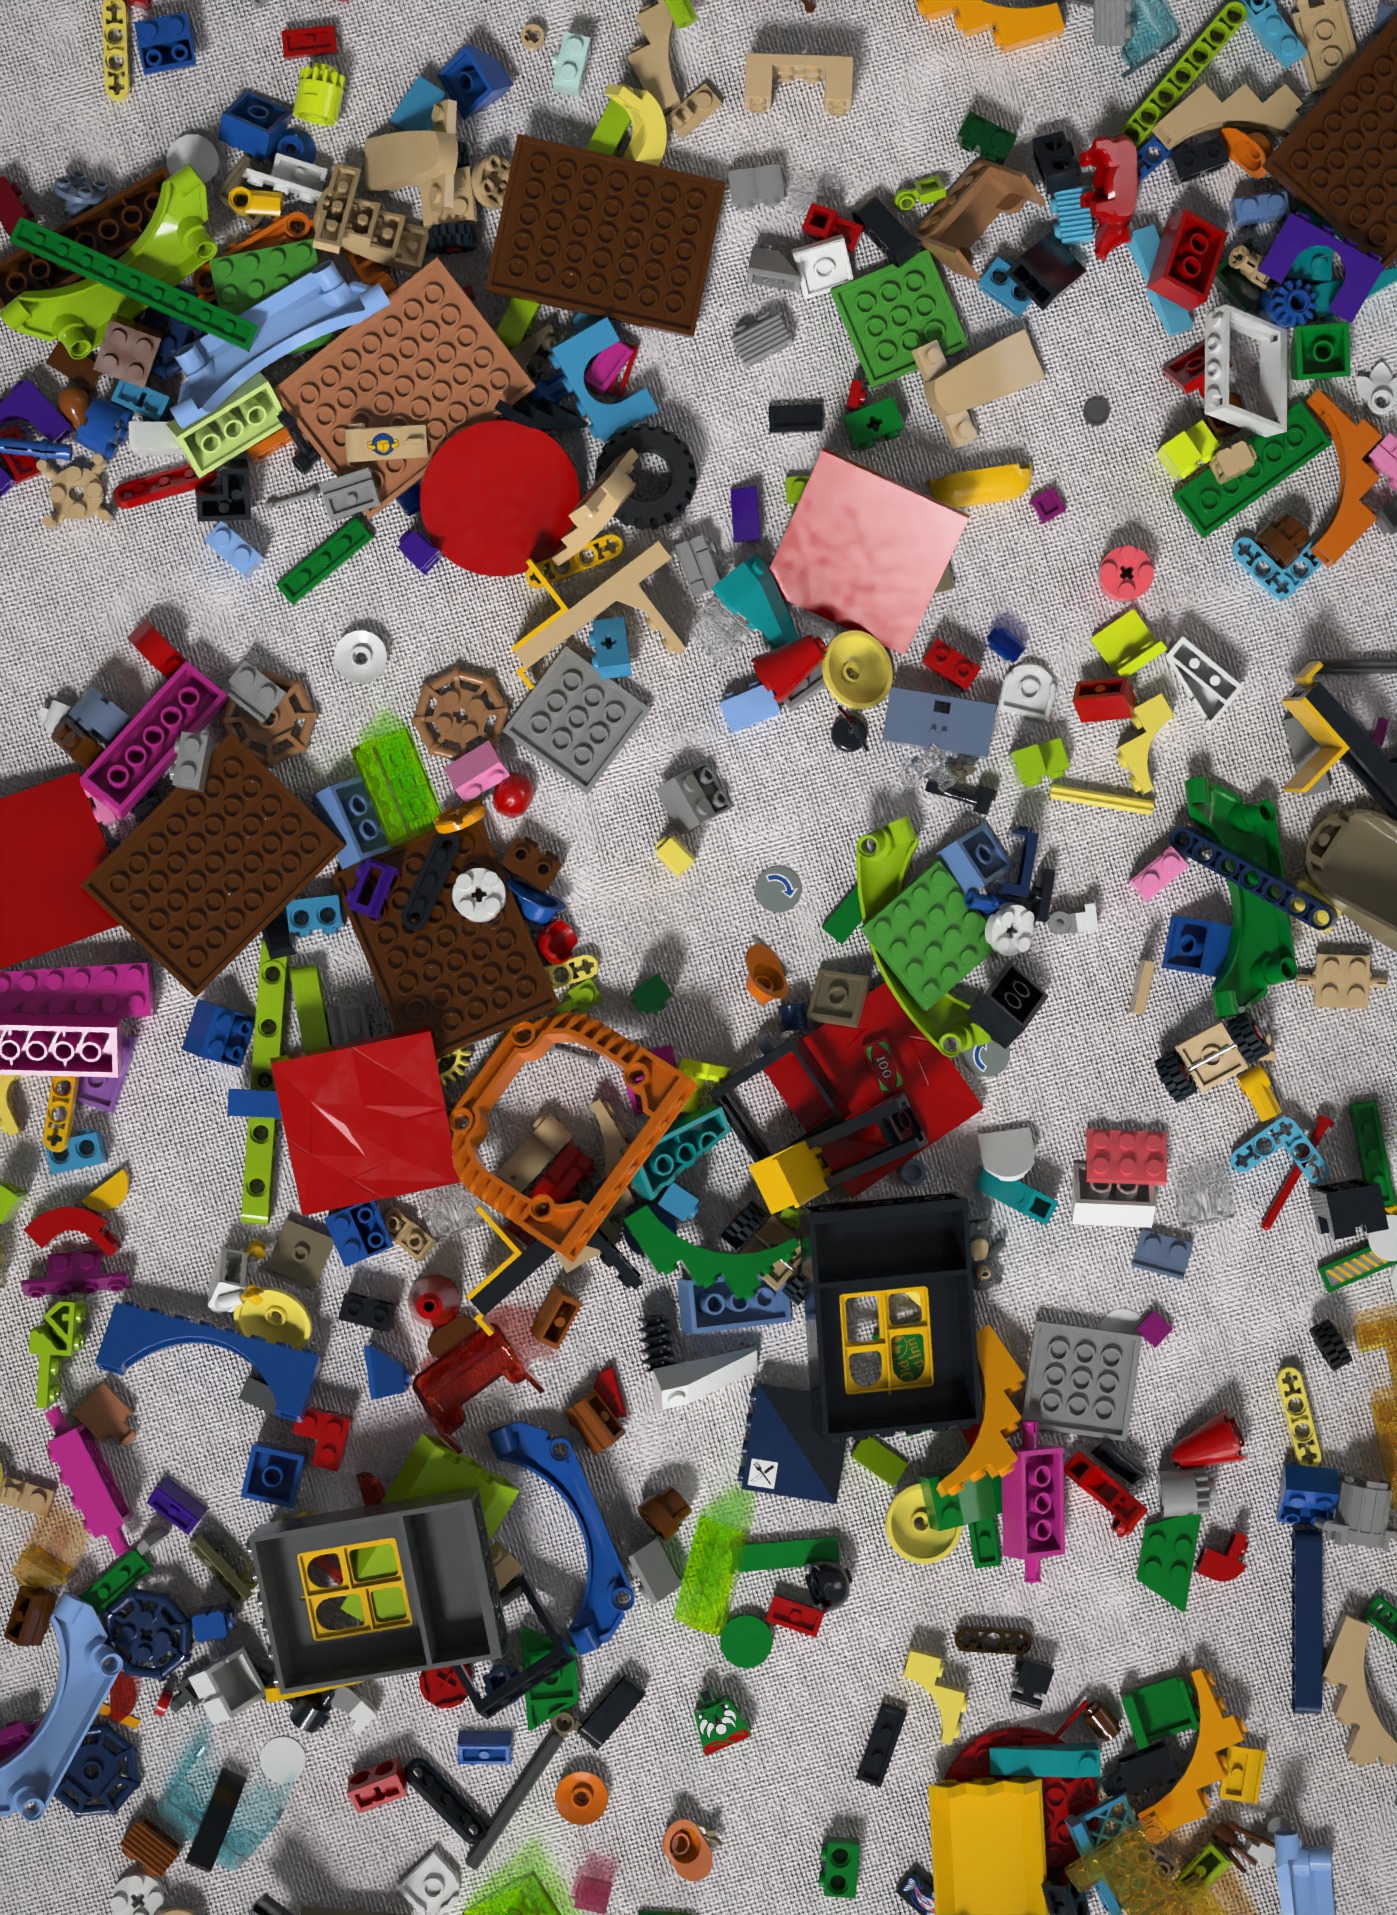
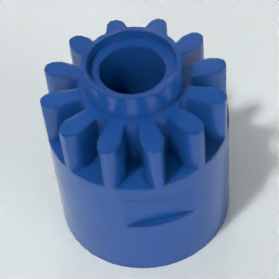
M1301 280L1272 284L1259 295L1257 301L1259 318L1284 329L1304 325L1307 319L1313 318L1311 311L1317 308L1318 305L1313 303L1312 299L1317 295L1316 293L1310 294L1311 285H1303Z

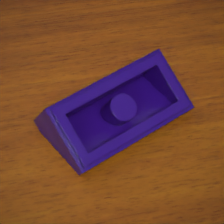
M757 486L730 490L734 543L760 541Z
M169 1478L163 1480L146 1502L187 1535L190 1534L208 1510Z

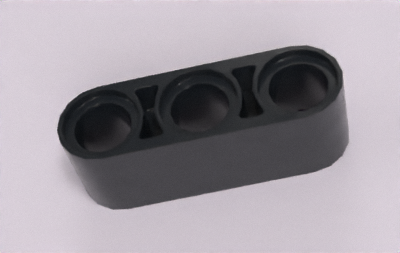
M870 197L851 212L854 221L864 227L863 232L897 268H900L920 253L919 244L877 197Z
M625 1674L583 1722L576 1733L598 1750L642 1700L647 1691Z

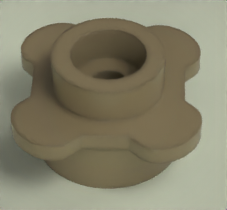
M571 1707L564 1709L558 1715L549 1719L550 1724L554 1725L557 1735L561 1738H566L568 1733L573 1730L577 1731L581 1727V1723L574 1717ZM563 1720H567V1725L563 1724Z

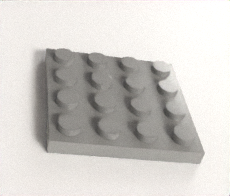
M565 646L503 729V732L588 795L651 709L611 679L600 680L599 670L594 671L591 664Z
M1035 1320L1021 1421L1038 1420V1429L1127 1441L1141 1335Z

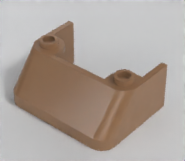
M982 159L973 163L947 192V197L942 198L920 223L914 235L923 247L929 250L951 271L978 281L980 276L972 267L974 255L969 250L973 243L1000 212L1006 214L1017 213L1022 209L1026 201L1041 206L1046 201L1025 173Z

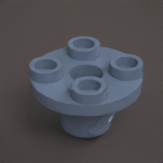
M72 171L70 176L58 177L54 182L55 193L66 199L65 208L63 209L65 214L73 219L90 210L91 204H99L107 199V183L87 179L86 175L81 172Z

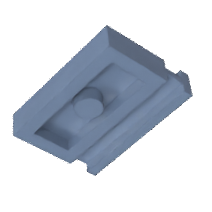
M1141 1229L1131 1266L1184 1280L1193 1242Z

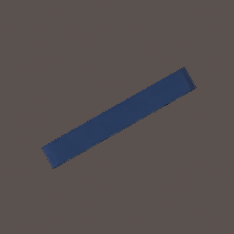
M1185 826L1177 828L1171 833L1169 838L1170 844L1176 851L1314 929L1325 930L1336 924L1338 913L1332 905L1197 829ZM1182 832H1186L1189 836L1187 846L1181 844L1179 840ZM1205 844L1209 845L1213 853L1210 859L1205 858L1202 854ZM1228 857L1235 861L1236 867L1233 872L1228 871L1225 867V861ZM1251 870L1255 871L1259 876V881L1256 885L1251 884L1248 880V874ZM1273 884H1278L1281 887L1282 895L1280 898L1273 896L1271 892ZM1297 897H1301L1305 901L1306 906L1303 911H1299L1295 907L1294 902ZM1320 910L1328 913L1329 921L1327 924H1322L1318 920Z
M1320 1530L1292 1531L1293 1714H1321L1322 1535Z

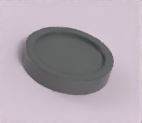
M1100 399L1089 401L1083 409L1085 421L1092 426L1103 425L1110 415L1109 406Z

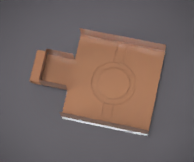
M106 1381L72 1412L101 1443L112 1434L120 1443L126 1446L137 1435L124 1422L135 1411Z

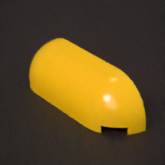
M1011 464L943 475V478L927 480L929 492L934 499L953 508H962L1014 500L1022 496L1031 485L1033 470L1032 464L1023 466Z

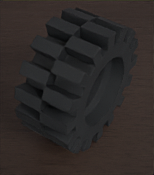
M1329 1319L1309 1329L1318 1350L1333 1371L1353 1361L1346 1344Z

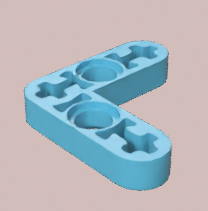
M1243 537L1238 539L1231 548L1233 558L1277 600H1284L1289 597L1323 564L1315 557L1312 562L1316 563V565L1313 566L1311 561L1303 556L1304 553H1306L1307 557L1312 554L1309 550L1319 538L1312 540L1287 569H1281L1250 538ZM1248 544L1250 547L1248 553L1252 557L1257 553L1260 557L1255 559L1249 566L1246 562L1250 558L1246 554L1242 556L1238 554L1240 550L1238 545L1244 546ZM1263 561L1269 565L1270 571L1268 575L1260 576L1257 574L1255 567L1258 562ZM1296 562H1303L1307 566V573L1304 576H1297L1293 572V565ZM1276 572L1278 576L1274 579L1278 583L1285 582L1287 584L1285 587L1287 593L1280 592L1278 594L1275 591L1277 585L1273 581L1268 585L1265 581Z
M1282 1117L1235 1150L1230 1158L1231 1165L1236 1171L1247 1172L1284 1146L1307 1179L1312 1183L1322 1184L1330 1176V1169L1297 1123L1288 1117ZM1282 1122L1286 1125L1291 1123L1293 1125L1290 1129L1292 1134L1290 1136L1283 1134L1278 1137L1282 1143L1277 1145L1275 1139L1268 1134V1131L1273 1129L1276 1134L1281 1130L1280 1124ZM1262 1137H1267L1272 1142L1270 1151L1266 1153L1260 1152L1256 1147L1257 1141ZM1305 1143L1309 1146L1310 1153L1306 1158L1300 1159L1295 1156L1294 1148L1297 1144ZM1252 1145L1254 1152L1260 1158L1255 1161L1254 1156L1247 1160L1249 1165L1246 1168L1242 1165L1236 1166L1235 1163L1238 1161L1236 1156L1238 1154L1247 1155L1250 1151L1246 1148ZM1314 1154L1318 1157V1160L1313 1161L1318 1168L1322 1166L1325 1168L1323 1172L1324 1178L1321 1180L1318 1177L1314 1179L1311 1177L1313 1169L1310 1165L1306 1169L1302 1166V1163L1309 1161Z

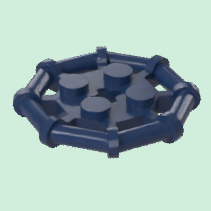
M179 285L175 286V288L198 298L196 290H189ZM148 307L144 310L146 313L142 324L164 332L163 329L167 323L168 327L171 328L170 333L165 335L163 333L156 353L163 357V364L153 362L150 372L160 375L163 379H171L174 374L182 370L177 360L173 362L174 354L183 346L190 344L193 331H195L192 342L201 338L206 333ZM140 314L132 320L138 322Z
M136 1586L130 1587L127 1593L111 1606L105 1607L103 1611L105 1616L104 1630L108 1636L104 1644L112 1647L123 1660L122 1669L125 1671L124 1675L128 1677L133 1675L157 1679L159 1682L165 1681L169 1674L184 1662L190 1661L192 1657L190 1653L192 1620L179 1608L170 1597L171 1593L168 1591L163 1593L138 1589ZM143 1601L156 1602L158 1606L148 1608V1605H144ZM131 1602L133 1603L135 1608L133 1612L129 1615L121 1612ZM164 1608H166L169 1611V1613L174 1617V1619L177 1622L172 1621V1619L164 1611ZM117 1620L122 1623V1627L119 1632L120 1637L115 1638V1621ZM143 1628L153 1631L151 1635L153 1639L144 1636ZM176 1630H180V1645L175 1643V1639L173 1640ZM123 1644L133 1656L131 1661L117 1645ZM168 1651L174 1653L175 1657L164 1665L162 1656ZM139 1660L142 1662L153 1661L155 1668L140 1666L137 1663Z
M106 1721L104 1724L90 1726L85 1736L100 1735L99 1741L97 1743H81L66 1771V1781L59 1783L53 1795L79 1819L82 1816L104 1814L114 1816L118 1814L121 1806L136 1788L141 1786L138 1773L137 1745L129 1742L110 1726L111 1723ZM106 1737L123 1751L118 1754L113 1752L104 1744ZM127 1757L128 1777L120 1774L121 1765L119 1760ZM88 1764L91 1766L97 1765L99 1775L93 1774L91 1777L88 1776L87 1772L89 1769L86 1766ZM116 1783L125 1785L118 1795L112 1799L109 1792ZM69 1787L81 1797L80 1802L78 1803L64 1789ZM91 1797L103 1798L105 1804L86 1805V1801L91 1799Z

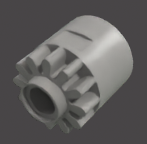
M1204 1467L1157 1472L1158 1498L1162 1517L1210 1513V1502L1216 1501L1215 1484L1213 1477L1208 1478Z

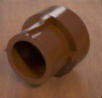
M1283 513L1275 521L1272 520L1254 537V540L1279 567L1287 569L1302 553L1301 550L1309 542L1310 535L1294 517Z
M671 1486L660 1493L657 1492L653 1497L649 1496L637 1507L645 1522L665 1542L680 1530L681 1523L692 1513L690 1506L684 1498Z

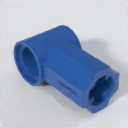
M562 371L548 380L544 379L535 384L537 387L528 394L533 404L537 405L541 396L559 404L561 399L571 394L567 392L561 381L564 378Z

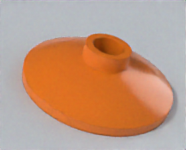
M577 1771L565 1776L558 1784L555 1792V1805L559 1814L566 1821L576 1825H587L595 1822L603 1815L608 1804V1792L605 1784L598 1776L586 1771ZM579 1792H585L587 1798L585 1800H579L577 1798V1794Z

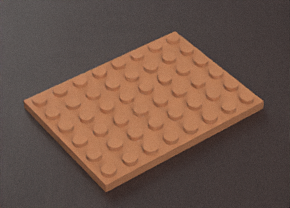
M436 257L387 297L391 303L389 306L364 321L352 325L273 389L279 402L289 415L291 414L294 417L298 427L337 478L368 467L371 468L382 505L363 511L369 519L373 518L423 478L427 463L433 453L454 432L474 422L499 418L502 414L495 409V406L500 399L514 406L521 398H524L537 387L439 257ZM365 423V428L426 425L428 457L347 463L344 430L349 429V424Z

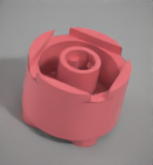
M1130 545L1115 548L1106 555L1099 565L1097 574L1098 585L1103 594L1111 600L1119 602L1134 601L1143 595L1152 583L1154 576L1152 562L1147 554L1139 548ZM1121 569L1123 571L1127 569L1130 571L1129 578L1122 579L1120 577L1122 574Z

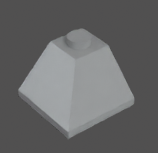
M759 244V247L752 248L747 272V283L799 292L801 276L779 251H775L773 246Z

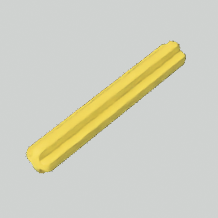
M1056 784L1051 785L1049 797L1056 800L1151 815L1154 810V801Z

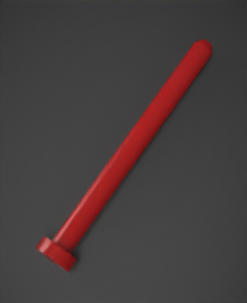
M1320 1114L1315 1119L1319 1122L1308 1139L1315 1149L1328 1127L1332 1128L1335 1123ZM1307 1144L1298 1158H1306L1309 1155L1310 1149ZM1308 1161L1305 1162V1163H1302V1166H1303L1304 1168L1306 1167ZM1296 1162L1261 1223V1228L1266 1231L1271 1229L1302 1174V1170Z

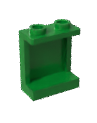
M1180 1674L1119 1693L1138 1749L1148 1747V1742L1191 1728L1194 1731L1199 1729L1197 1721H1200V1713L1197 1705H1191L1189 1696L1193 1695L1190 1683L1188 1679L1183 1681Z

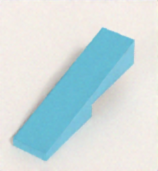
M1154 224L1132 231V242L1125 243L1147 283L1161 242ZM1150 289L1146 290L1145 293L1169 337L1193 328V323L1187 309Z

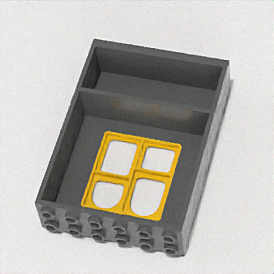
M478 1486L259 1524L249 1536V1540H247V1552L249 1556L253 1557L254 1562L252 1577L254 1582H258L260 1591L257 1593L259 1608H263L265 1616L262 1622L265 1635H269L270 1640L268 1655L271 1661L274 1660L275 1671L273 1672L274 1684L276 1687H279L281 1695L502 1658L509 1645ZM391 1544L394 1549L398 1573L389 1577L356 1581L353 1574L350 1551ZM337 1554L340 1561L343 1583L331 1587L315 1585L308 1575L310 1561L320 1555ZM400 1587L403 1593L406 1617L384 1622L377 1621L371 1593L374 1590ZM350 1594H358L360 1596L365 1618L363 1625L329 1630L319 1623L316 1617V1610L323 1600Z

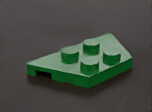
M1201 1514L1168 1517L1159 1522L1155 1521L1145 1524L1143 1529L1136 1579L1182 1612L1186 1611Z
M520 1626L524 1670L554 1650L555 1646L548 1635L526 1626ZM567 1643L576 1658L575 1646ZM576 1659L525 1694L528 1731L535 1729L538 1725L555 1717L564 1709L579 1702Z

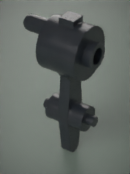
M253 1664L264 1687L274 1684L273 1672L275 1669H272L269 1674ZM330 1689L326 1690L323 1695L317 1692L284 1700L293 1707L289 1715L293 1724L299 1729L310 1733L317 1732L320 1727L324 1728L331 1718L328 1716V1713L331 1710L330 1703L335 1696V1692Z

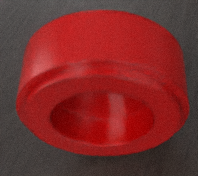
M163 1688L155 1706L154 1714L161 1717L164 1716L173 1695L172 1691Z

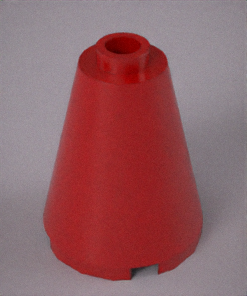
M811 634L757 655L751 659V662L755 663L753 668L767 691L774 690L777 695L773 698L778 703H782L825 659L826 654L824 651L828 648L820 636L815 638Z
M439 1274L420 1278L411 1287L408 1295V1307L411 1315L417 1322L427 1327L435 1328L446 1325L456 1317L461 1305L460 1293L456 1284L449 1278ZM427 1301H431L434 1304V1308L429 1307Z
M1229 1409L1222 1410L1173 1444L1174 1450L1170 1451L1175 1466L1180 1465L1182 1469L1248 1459V1452L1242 1454L1241 1447L1245 1446V1442L1234 1417L1230 1419L1227 1417L1230 1413Z

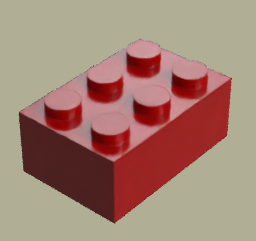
M1186 209L1170 217L1167 220L1146 288L1188 311L1207 302L1228 233Z

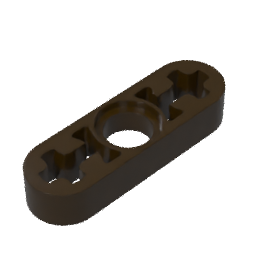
M965 1625L959 1627L954 1633V1642L957 1648L964 1652L1022 1655L1027 1653L1032 1645L1028 1632L1020 1628ZM964 1632H969L970 1637L978 1638L977 1632H982L980 1637L982 1646L977 1647L978 1642L970 1640L968 1645H964L963 1641L959 1640V1637H963ZM1005 1633L1008 1634V1639L1016 1640L1018 1635H1022L1023 1640H1027L1026 1643L1021 1645V1648H1017L1015 1643L1007 1642L1008 1648H1004ZM988 1634H998L1000 1636L999 1645L996 1647L987 1646L985 1638Z

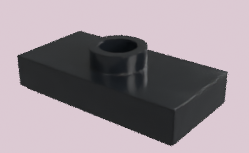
M1037 869L1035 886L1032 887L1030 892L1031 912L1034 914V922L1048 921L1055 870Z

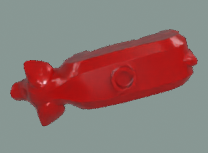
M1123 133L1112 137H1096L1091 148L1080 154L1081 167L1088 165L1096 167L1093 179L1094 191L1080 195L1081 208H1090L1091 216H1096L1099 222L1095 234V256L1102 261H1106L1107 255L1115 248L1132 242L1129 224L1135 211L1137 188L1139 186L1137 151L1132 139Z

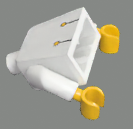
M253 1240L247 1249L232 1250L224 1247L221 1248L209 1282L207 1305L213 1313L233 1312L236 1306L245 1304L246 1300L255 1305L263 1302V1298L258 1296L264 1293L262 1289L254 1284L249 1285L245 1289L246 1267L249 1256L253 1255L257 1260H261L267 1254L265 1251L267 1247L261 1241Z

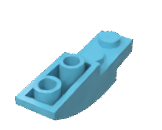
M1234 0L1246 7V22L1268 54L1272 53L1284 70L1307 55L1305 47L1277 12V5L1273 0Z

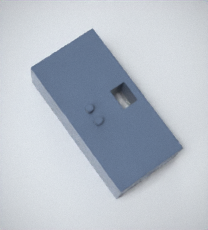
M891 687L881 742L986 759L989 754L997 704Z

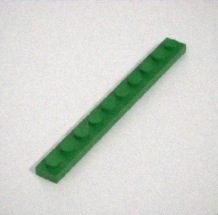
M22 217L19 218L9 239L12 244L244 351L250 352L261 329L256 324Z

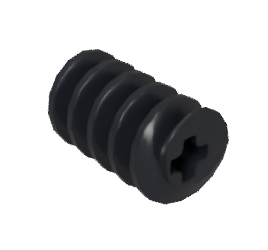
M665 1315L637 1318V1321L645 1323V1326L638 1329V1332L646 1333V1336L639 1339V1342L645 1343L648 1346L640 1350L641 1353L648 1354L649 1356L641 1361L642 1364L650 1366V1368L644 1371H653L656 1368L676 1364L674 1361L668 1360L675 1353L672 1350L666 1349L674 1343L672 1340L665 1339L673 1334L672 1330L664 1328L671 1324L670 1319L663 1317Z

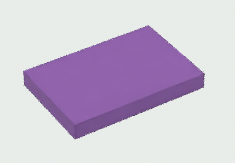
M122 1032L123 1066L119 1077H79L76 1102L115 1113L137 1044V1036ZM69 1081L67 1082L64 1094H67L71 1089Z

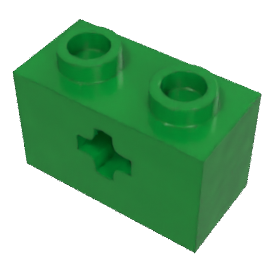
M893 397L843 416L842 419L854 450L858 448L861 451L868 450L876 446L875 441L885 438L886 441L895 439L901 435L900 431L904 428ZM871 420L875 424L880 423L878 431H875L873 428L868 429Z

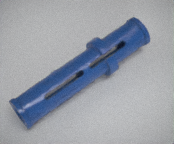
M0 437V453L40 457L41 460H47L48 458L72 460V444L52 443L48 439L33 441Z

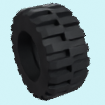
M640 424L641 427L633 428V426L625 428V431L620 434L617 432L612 436V440L603 446L602 453L598 456L596 462L595 482L617 457L631 448L637 454L653 453L660 456L667 463L671 472V482L667 491L660 498L649 502L638 501L628 496L626 501L612 516L626 526L632 525L636 529L642 530L651 527L652 530L659 528L660 525L666 524L667 526L672 523L673 519L677 516L680 517L685 512L688 504L690 505L694 490L696 489V468L694 458L690 454L688 446L678 438V435L672 431H665L664 427L658 425L656 427H649L648 424Z

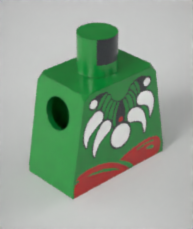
M713 1686L706 1687L698 1692L703 1705L694 1709V1714L705 1756L752 1736L750 1726L729 1695L717 1698Z

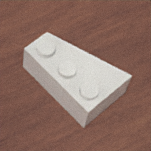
M1181 636L1165 655L1210 728L1243 690L1244 686L1184 636Z

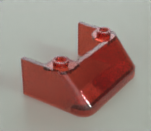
M489 1323L495 1329L491 1336L482 1327L417 1374L412 1383L415 1394L439 1436L458 1454L462 1453L463 1450L453 1433L464 1424L466 1419L462 1405L503 1375L512 1384H518L527 1379L540 1394L545 1391L530 1365L505 1332L495 1323Z

